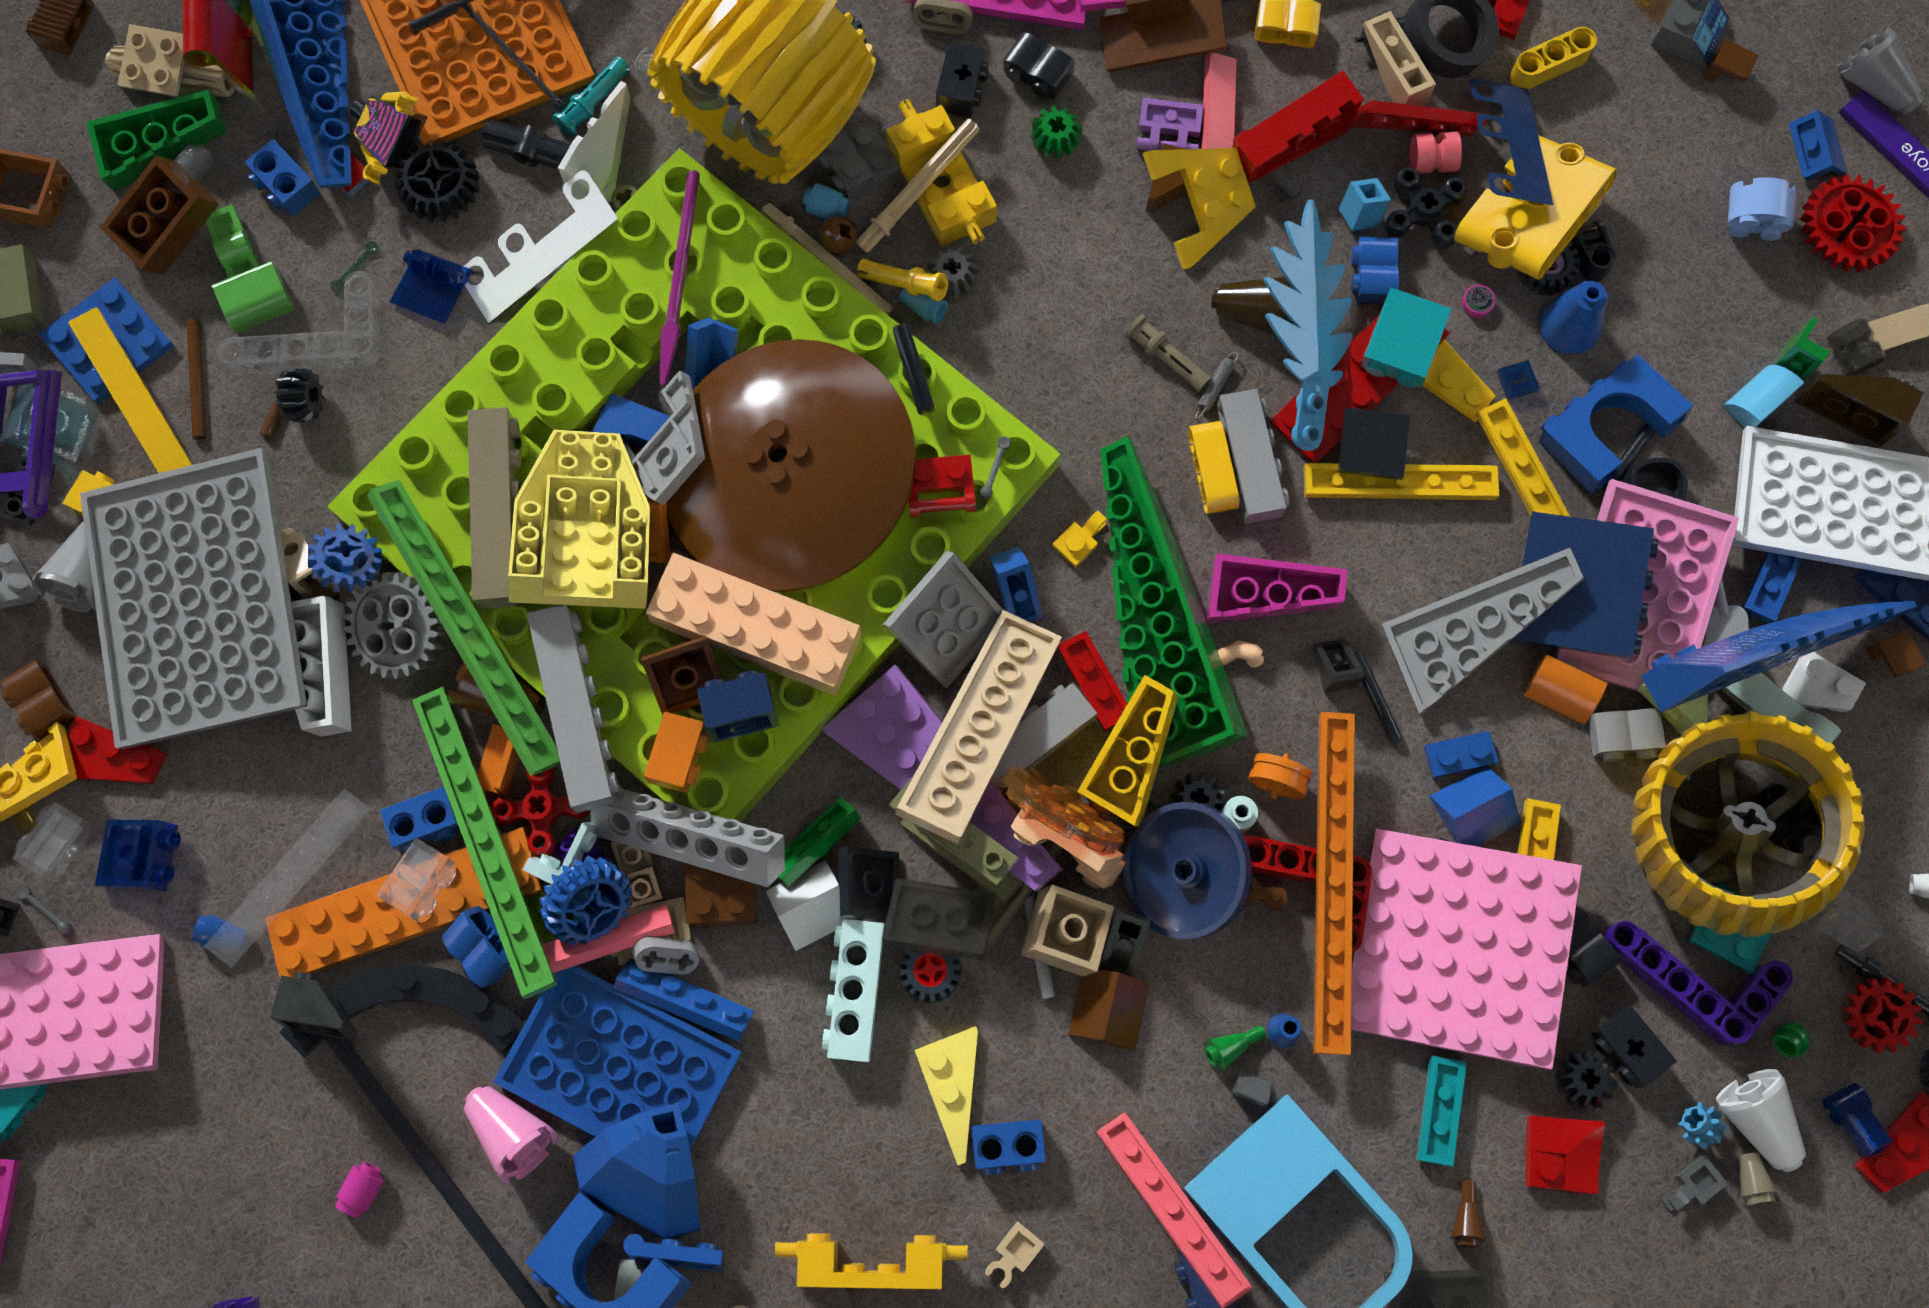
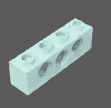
M843 919L842 926H836L834 946L840 947L838 961L832 960L830 981H836L834 995L828 994L826 1015L832 1016L830 1030L824 1029L822 1050H828L827 1058L870 1062L885 932L884 923ZM861 946L866 951V960L861 965H852L848 960V952L852 947ZM851 980L859 981L863 988L862 995L856 1000H849L844 994V987ZM848 1014L854 1015L859 1022L858 1030L852 1035L843 1033L840 1028L841 1019Z

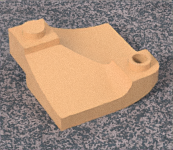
M1052 797L1029 802L1020 810L1011 824L1012 829L1015 831L1014 837L1026 845H1037L1051 840L1068 851L1079 864L1076 871L1084 875L1082 880L1093 888L1100 889L1101 887L1104 889L1113 886L1126 864L1121 860L1124 854L1102 840L1106 833Z

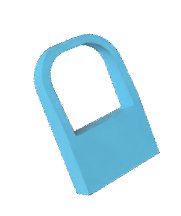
M1288 1094L1277 1101L1182 1189L1286 1308L1307 1307L1256 1251L1254 1244L1332 1171L1385 1227L1395 1249V1263L1389 1278L1359 1308H1383L1401 1291L1409 1277L1413 1254L1410 1237L1405 1226Z

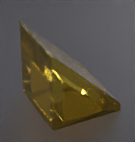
M27 808L18 812L12 821L22 839L41 828L33 812Z

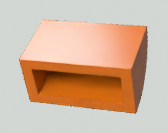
M1545 655L1538 662L1523 696L1585 724L1597 707L1608 683L1549 655Z

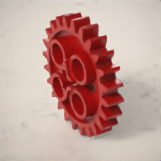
M1846 174L1840 181L1833 177L1828 183H1821L1802 206L1805 212L1800 216L1799 220L1806 223L1802 226L1800 232L1810 234L1804 240V243H1814L1815 247L1811 253L1814 254L1819 251L1823 253L1820 260L1822 263L1830 258L1833 269L1841 263L1843 264L1844 272H1848L1854 266L1857 273H1860L1865 267L1871 271L1878 264L1883 265L1897 252V247L1904 240L1900 235L1906 230L1905 226L1900 225L1906 218L1905 215L1896 214V211L1902 205L1891 204L1890 202L1894 194L1891 193L1886 196L1882 194L1885 188L1884 185L1875 189L1872 178L1866 184H1863L1861 175H1858L1852 182ZM1867 205L1868 210L1858 220L1845 238L1838 242L1837 237L1861 208Z

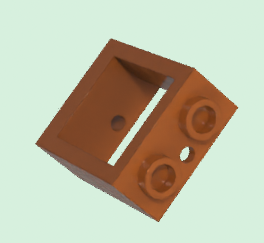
M0 149V192L8 170L46 177L35 210L0 204V219L51 229L54 219L60 213L59 203L63 192L69 186L68 171L57 159Z

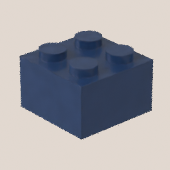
M755 670L739 674L738 679L727 682L724 679H715L706 682L703 688L697 689L705 727L714 743L780 727L771 688L765 672L758 674V671Z

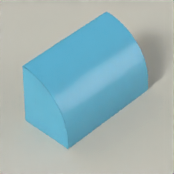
M1769 365L1722 407L1744 428L1746 426L1757 427L1788 399L1804 381L1792 371L1782 366Z

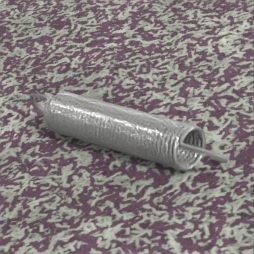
M1237 352L1230 353L1220 363L1197 404L1199 409H1201L1202 405L1206 407L1200 416L1197 417L1199 411L1196 413V419L1201 417L1204 411H1210L1235 367L1234 363L1238 358ZM1233 353L1237 355L1235 361L1228 358Z

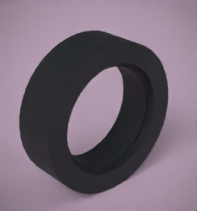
M1415 0L1406 13L1404 33L1428 71L1441 77L1458 78L1471 73L1493 53L1498 42L1499 25L1494 9L1488 0ZM1438 5L1449 6L1465 17L1474 36L1473 47L1470 52L1454 53L1443 47L1436 40L1429 27L1431 7Z

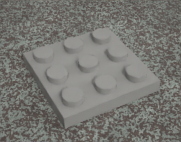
M947 550L883 625L935 682L947 689L984 646L1003 609L957 555Z

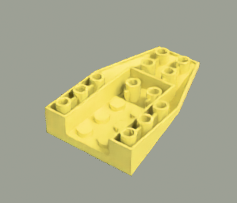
M553 430L514 501L508 573L509 602L646 609L650 506L620 434Z

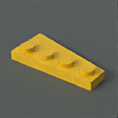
M1446 340L1436 349L1422 386L1476 423L1478 419L1475 414L1488 407L1496 395Z
M57 721L47 729L50 734L39 743L34 740L23 749L25 755L13 765L6 763L0 768V822L77 779L66 729Z

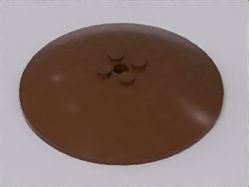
M803 339L782 340L766 343L735 355L709 373L694 388L693 395L705 459L666 504L669 520L678 538L701 564L773 592H793L817 587L842 577L867 560L892 533L905 510L914 483L916 470L915 435L911 419L899 394L888 379L873 364L858 354L831 343ZM778 448L787 449V455L783 461L778 463L772 462V454Z

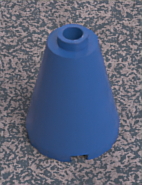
M1585 281L1551 300L1544 307L1539 319L1540 333L1549 347L1563 354H1581L1591 349L1597 343L1602 333L1607 303L1605 288L1598 282Z

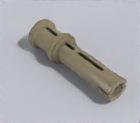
M1144 314L1139 315L1127 329L1125 336L1128 339L1132 337L1144 347L1145 353L1148 356L1156 355L1200 393L1212 377L1167 340V333L1164 331L1159 332L1146 321L1147 317ZM1141 330L1150 336V339H1148L1144 334H1142ZM1163 347L1165 350H1167V353L1162 351L1161 348ZM1174 356L1184 366H1186L1190 371H1192V374L1187 372L1182 366H1180L1176 361H1174L1172 357Z

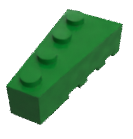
M208 89L86 122L100 179L114 192L136 181L155 156L174 161L228 132L221 105Z

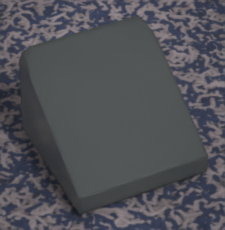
M1240 1070L1231 1093L1235 1097L1263 1107L1268 1105L1271 1083Z

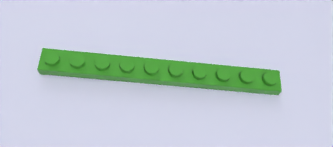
M396 480L370 489L367 494L368 499L530 776H535L559 765L560 759L555 743L401 481Z
M441 687L412 701L521 996L526 1000L558 984L452 704L447 701L448 693L444 687Z

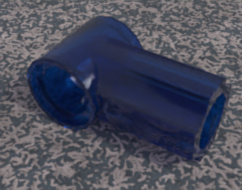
M1852 1083L1822 1099L1825 1110L1829 1108L1831 1112L1828 1114L1830 1119L1836 1125L1844 1127L1864 1158L1872 1157L1893 1144V1140L1872 1112V1103L1869 1096L1859 1084Z

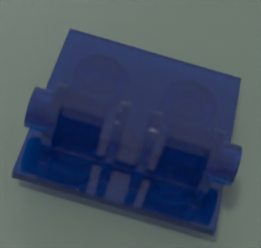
M419 249L407 250L403 256V261L407 263L408 268L389 302L445 324L473 270Z

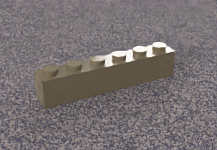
M507 407L467 410L472 601L479 609L520 606V603L509 602L508 592L514 501L521 489L520 481L516 480V469L521 467L520 453L518 449H515V438L520 436L519 422L517 418H513Z

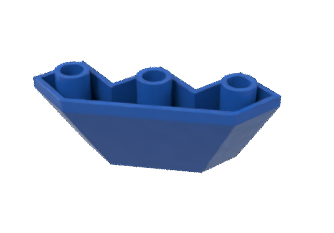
M679 1103L643 1111L603 1130L572 1156L579 1190L585 1195L663 1239H671L700 1231L695 1175Z

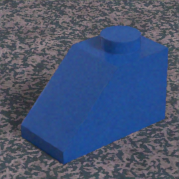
M1018 546L989 556L994 579L1006 611L1029 622L1042 619L1043 614L1030 564L1021 548Z

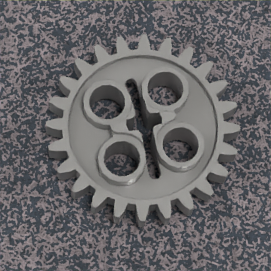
M383 572V575H376L375 581H366V588L363 590H353L352 593L357 601L346 603L352 609V614L343 615V618L351 621V626L343 628V631L352 633V638L346 642V645L355 644L356 649L353 651L352 656H363L360 666L371 665V674L381 673L382 678L394 677V679L405 678V675L413 676L417 674V670L427 669L426 661L436 659L431 650L442 649V645L436 641V638L445 636L446 633L438 629V625L441 622L415 577H407L405 572ZM406 601H407V603H408V605H409V612H408V613L406 612V609H405ZM377 605L379 606V609H380V614H379V616L377 615V612H376V607H377ZM409 635H411L413 640L412 646L409 644ZM380 638L383 640V648L380 646Z

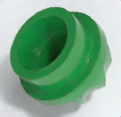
M1789 1022L1780 1025L1775 1030L1773 1044L1782 1055L1795 1058L1798 1055H1803L1808 1050L1810 1036L1807 1034V1029H1804L1801 1024Z

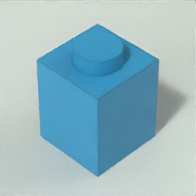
M1378 178L1352 181L1348 186L1339 210L1352 231L1379 227L1391 199Z

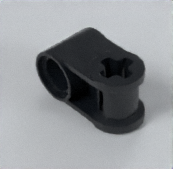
M1596 219L1591 224L1582 226L1570 241L1573 244L1570 251L1577 249L1579 253L1575 259H1580L1578 267L1582 276L1587 281L1600 282L1606 278L1616 261V252L1608 238L1603 221ZM1594 261L1599 262L1602 266L1597 265Z

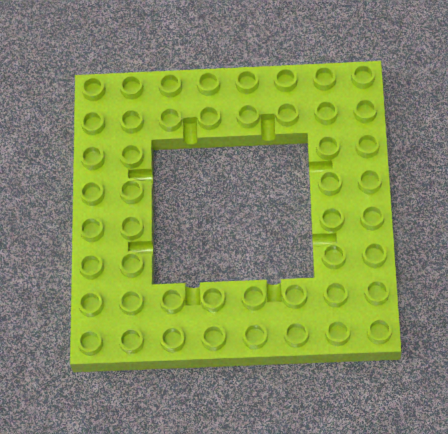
M679 148L615 213L618 219L583 246L347 485L327 508L348 528L351 524L355 525V532L360 533L364 529L368 530L367 539L376 537L377 548L382 549V558L398 572H405L407 577L413 576L367 497L370 489L400 480L509 667L546 700L527 613L558 605L520 603V606L479 609L472 601L467 410L507 407L513 418L518 419L520 436L515 438V449L519 450L521 467L516 469V480L520 481L522 487L553 430L589 432L598 420L600 408L607 403L611 394L623 397L660 359L661 331L666 324L687 175L691 170L698 171L700 181L678 323L681 328L679 338L688 329V325L709 317L738 329L737 354L766 343L795 339L831 343L858 354L873 364L888 379L903 401L911 419L915 435L916 459L971 454L976 512L966 513V510L920 513V517H910L908 500L905 510L892 533L858 567L840 578L817 587L793 592H775L860 625L862 637L836 696L712 648L721 677L725 682L738 679V675L743 672L753 670L758 671V674L765 672L771 688L780 727L716 743L710 737L706 752H700L697 765L700 766L697 783L695 786L690 785L688 793L648 783L644 778L663 716L641 661V657L685 643V641L674 632L651 624L646 615L647 609L568 605L573 613L578 612L583 632L577 634L580 645L585 644L588 651L590 663L585 664L587 676L592 675L595 681L597 695L592 696L594 707H600L605 725V727L599 728L602 740H608L612 758L660 800L675 802L684 807L706 811L715 816L741 822L823 731L822 728L841 711L901 644L883 623L947 550L955 553L963 564L969 568L1059 467L1061 454L913 336L934 402L933 412L919 415L893 335V327L900 324ZM1003 436L1010 439V447L1004 451L992 486L993 495L989 499H984L980 491L986 486L998 452V439ZM964 491L918 494L919 500L963 497ZM700 704L672 713L704 722Z

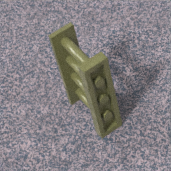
M911 778L889 804L895 811L912 780ZM905 819L901 821L900 824L903 828L1004 904L1009 902L1023 884V881L1009 872L1019 858L971 822H969L959 844H956Z

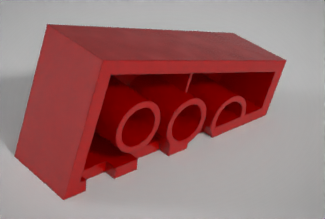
M1343 70L1252 129L1242 131L1233 139L1231 148H1237L1248 184L1349 131L1364 98Z

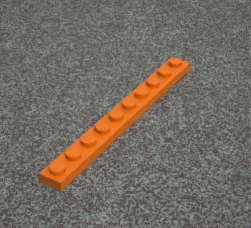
M1321 712L1319 714L1313 1054L1351 1055L1355 714Z

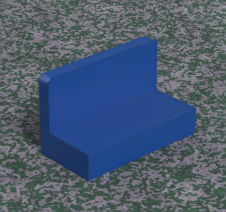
M1817 110L1789 123L1803 179L1807 181L1831 171L1839 176L1847 174L1832 118Z
M709 317L688 325L685 373L691 379L692 388H695L722 363L737 355L738 329Z

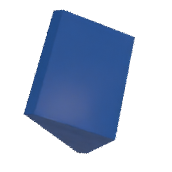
M1488 766L1429 796L1455 843L1479 847L1521 824L1513 789Z

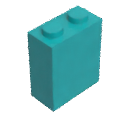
M1390 287L1360 367L1365 368L1373 376L1384 377L1385 375L1397 379V383L1404 387L1414 388L1416 386L1421 388L1452 308Z

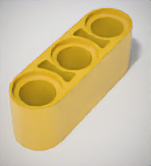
M1578 27L1524 51L1517 58L1510 73L1511 84L1516 87L1531 89L1583 65L1588 60L1597 43L1595 32L1588 27Z
M1216 421L1189 426L1188 439L1189 443H1193L1190 448L1196 473L1200 474L1197 475L1202 501L1203 503L1206 502V505H1203L1205 513L1211 514L1238 509L1239 494L1222 422Z

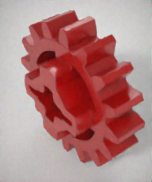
M1883 977L1880 983L1876 978H1867L1868 987L1856 983L1854 986L1858 993L1856 995L1846 993L1845 997L1851 1001L1850 1006H1841L1842 1011L1849 1013V1018L1842 1020V1024L1853 1027L1848 1033L1850 1038L1856 1039L1861 1037L1859 1046L1868 1048L1872 1044V1051L1882 1053L1885 1046L1888 1052L1895 1053L1897 1052L1896 1043L1903 1047H1908L1910 1045L1906 1037L1908 1035L1918 1037L1919 1034L1913 1029L1914 1024H1923L1922 1019L1915 1017V1012L1920 1011L1922 1006L1911 1003L1916 996L1914 992L1908 991L1903 993L1905 984L1896 982L1892 985L1891 979ZM1884 992L1894 996L1899 1004L1891 1003L1889 996L1885 995ZM1866 1000V1003H1865L1864 1007H1863L1862 1010H1861V1007H1862L1864 1001ZM1882 1009L1886 1010V1015L1881 1017V1021L1878 1020L1877 1015L1882 1013ZM1864 1026L1873 1027L1879 1038L1868 1033Z

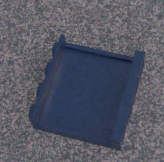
M1532 511L1522 567L1571 548L1584 580L1510 641V644L1523 646L1524 643L1619 657L1625 658L1627 663H1631L1633 654L1640 655L1643 635H1637L1638 623H1645L1648 603L1642 602L1644 590L1651 591L1654 571L1647 569L1649 558L1656 559L1659 539L1653 538L1654 528Z

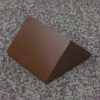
M707 636L641 657L662 716L664 711L674 713L700 704L697 689L703 688L704 684L708 681L722 679Z
M1098 970L1084 977L1081 976L1068 1035L1135 1051L1150 984L1119 972Z

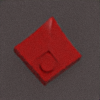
M1527 1116L1525 1187L1588 1195L1598 1194L1599 1163L1605 1121Z

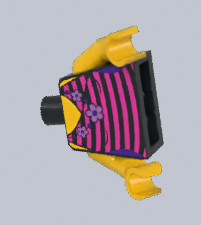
M405 91L387 92L381 98L371 96L367 102L358 99L352 104L350 113L358 119L353 131L354 137L361 143L360 147L368 163L363 171L364 179L379 186L381 174L386 175L388 172L384 166L401 169L399 160L409 159L407 150L412 152L428 118L426 115L413 110L414 103L418 102L417 97L410 96Z

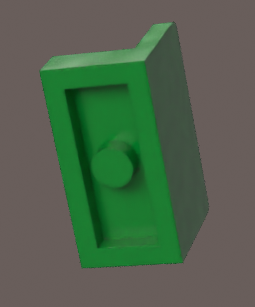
M1814 316L1788 341L1774 364L1792 371L1802 381L1825 361L1830 352L1808 339L1809 334L1819 320Z

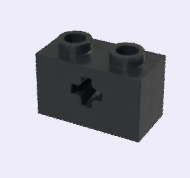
M949 42L936 91V107L942 105L948 114L967 118L972 117L974 107H980L983 89L979 88L980 81H986L988 76L989 63L985 62V49Z
M1632 1006L1619 1009L1590 1033L1596 1040L1594 1042L1596 1049L1605 1058H1611L1619 1067L1617 1074L1630 1087L1633 1085L1636 1089L1647 1087L1677 1062ZM1633 1043L1635 1046L1632 1050L1634 1055L1629 1056L1627 1053L1630 1048L1629 1044Z

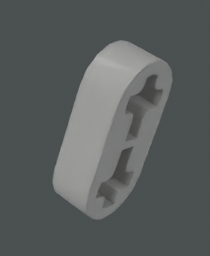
M645 937L636 942L633 947V955L637 967L646 972L683 975L692 972L699 963V957L694 944L687 940Z

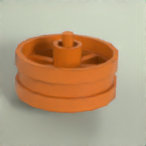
M1259 753L1255 755L1254 766L1247 780L1254 786L1271 792L1270 798L1276 799L1277 795L1291 799H1304L1308 791L1307 785L1311 781L1313 773L1304 765L1290 760L1289 754H1284L1281 757L1273 754Z

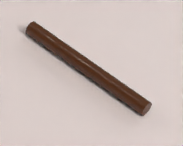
M188 319L186 325L192 439L202 440L206 439L200 321L198 319Z

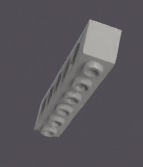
M619 787V792L614 793L616 803L590 810L591 823L597 825L594 834L600 838L765 887H769L785 870L784 835L771 832L766 828H757L740 823L734 819L722 818L706 811L694 810L675 802L663 801L650 795L635 793Z

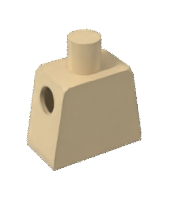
M292 528L282 530L280 533L289 584L303 599L320 596L332 598L339 594L341 591L335 592L334 584L332 583L326 587L321 586L322 577L315 579L307 577L312 574V568L307 566L308 545H311V543L301 532L296 533Z

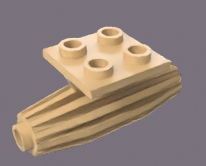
M129 24L125 46H114L105 58V64L110 74L119 78L117 85L124 88L178 97V95L185 96L207 89L214 97H230L236 88L237 77L223 63L208 58V66L205 67L194 66L185 62L183 59V33Z

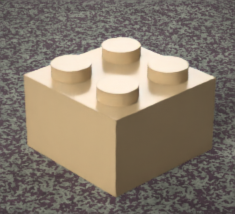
M1053 884L1038 891L1021 955L1082 977L1097 972L1114 906Z

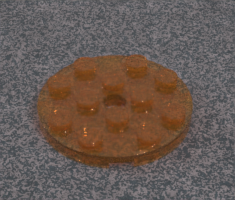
M1014 765L1005 771L999 781V785L1005 789L1008 786L1009 789L1006 795L1029 815L1068 839H1071L1073 834L1077 835L1086 843L1087 848L1106 854H1115L1124 841V831L1107 818L1109 812L1096 803L1089 805L1080 799L1082 794L1077 792L1078 790L1065 784L1062 788L1043 778L1042 773L1030 766L1022 769Z

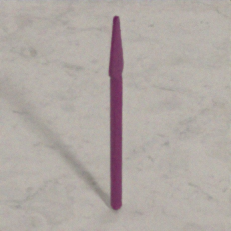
M691 170L687 175L666 324L661 331L660 384L662 386H665L667 383L681 329L678 323L700 174L696 170Z

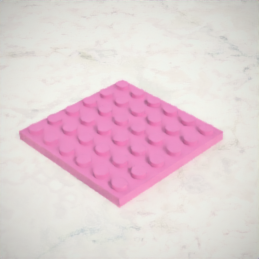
M1376 829L1370 860L1372 880L1361 947L1355 951L1352 966L1351 1030L1552 1070L1582 865Z

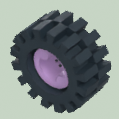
M1569 242L1553 263L1554 270H1548L1540 280L1518 271L1519 276H1524L1521 282L1524 286L1530 283L1529 290L1532 292L1536 288L1540 289L1539 295L1544 296L1546 291H1549V296L1555 295L1557 291L1561 293L1570 285L1578 273L1579 268L1577 267L1580 265V259H1575L1579 254L1577 249L1570 251L1573 244Z

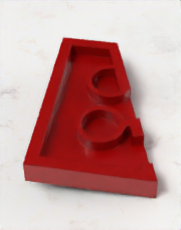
M1924 1092L1917 1093L1854 1165V1168L1879 1192H1887L1929 1169V1096Z

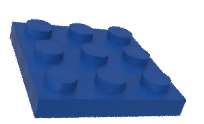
M116 277L38 334L97 404H100L109 397L111 393L70 327L69 321L98 307L138 374L174 347L173 343Z

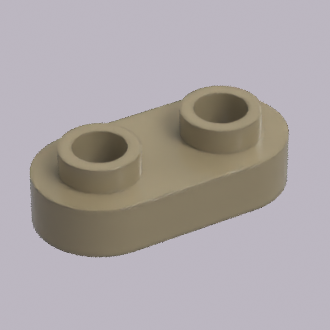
M917 0L913 8L912 19L919 28L924 30L962 35L971 28L973 12L968 5L962 2L951 0Z

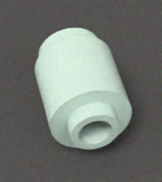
M1246 796L1231 798L1221 811L1235 823L1242 834L1253 826L1258 817L1256 804ZM1235 810L1243 811L1246 817H1238Z

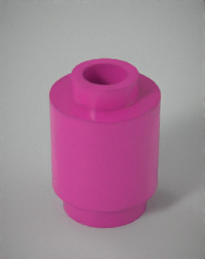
M363 1162L361 1166L354 1164L336 1195L338 1198L335 1204L336 1208L347 1215L360 1218L363 1212L369 1210L385 1181L380 1176L382 1170L368 1162Z

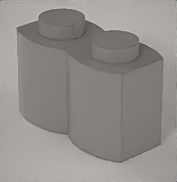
M1659 709L1601 712L1591 715L1588 719L1593 757L1603 756L1604 762L1623 760L1625 754H1636V759H1651L1657 757V752L1666 747L1662 717Z

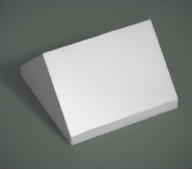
M826 860L807 869L803 876L795 880L789 887L782 882L766 891L795 951L834 932L836 926H842L843 919L856 920V918L840 917V888Z

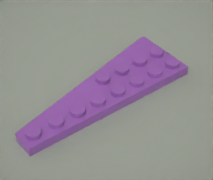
M894 665L822 729L828 736L901 790L909 779L914 777L943 721L900 668ZM990 780L970 822L1019 858L1009 872L1033 890L1038 891L1061 872L1063 868L1042 843L1029 846L1014 837L1015 831L1012 829L1011 824L1018 813Z

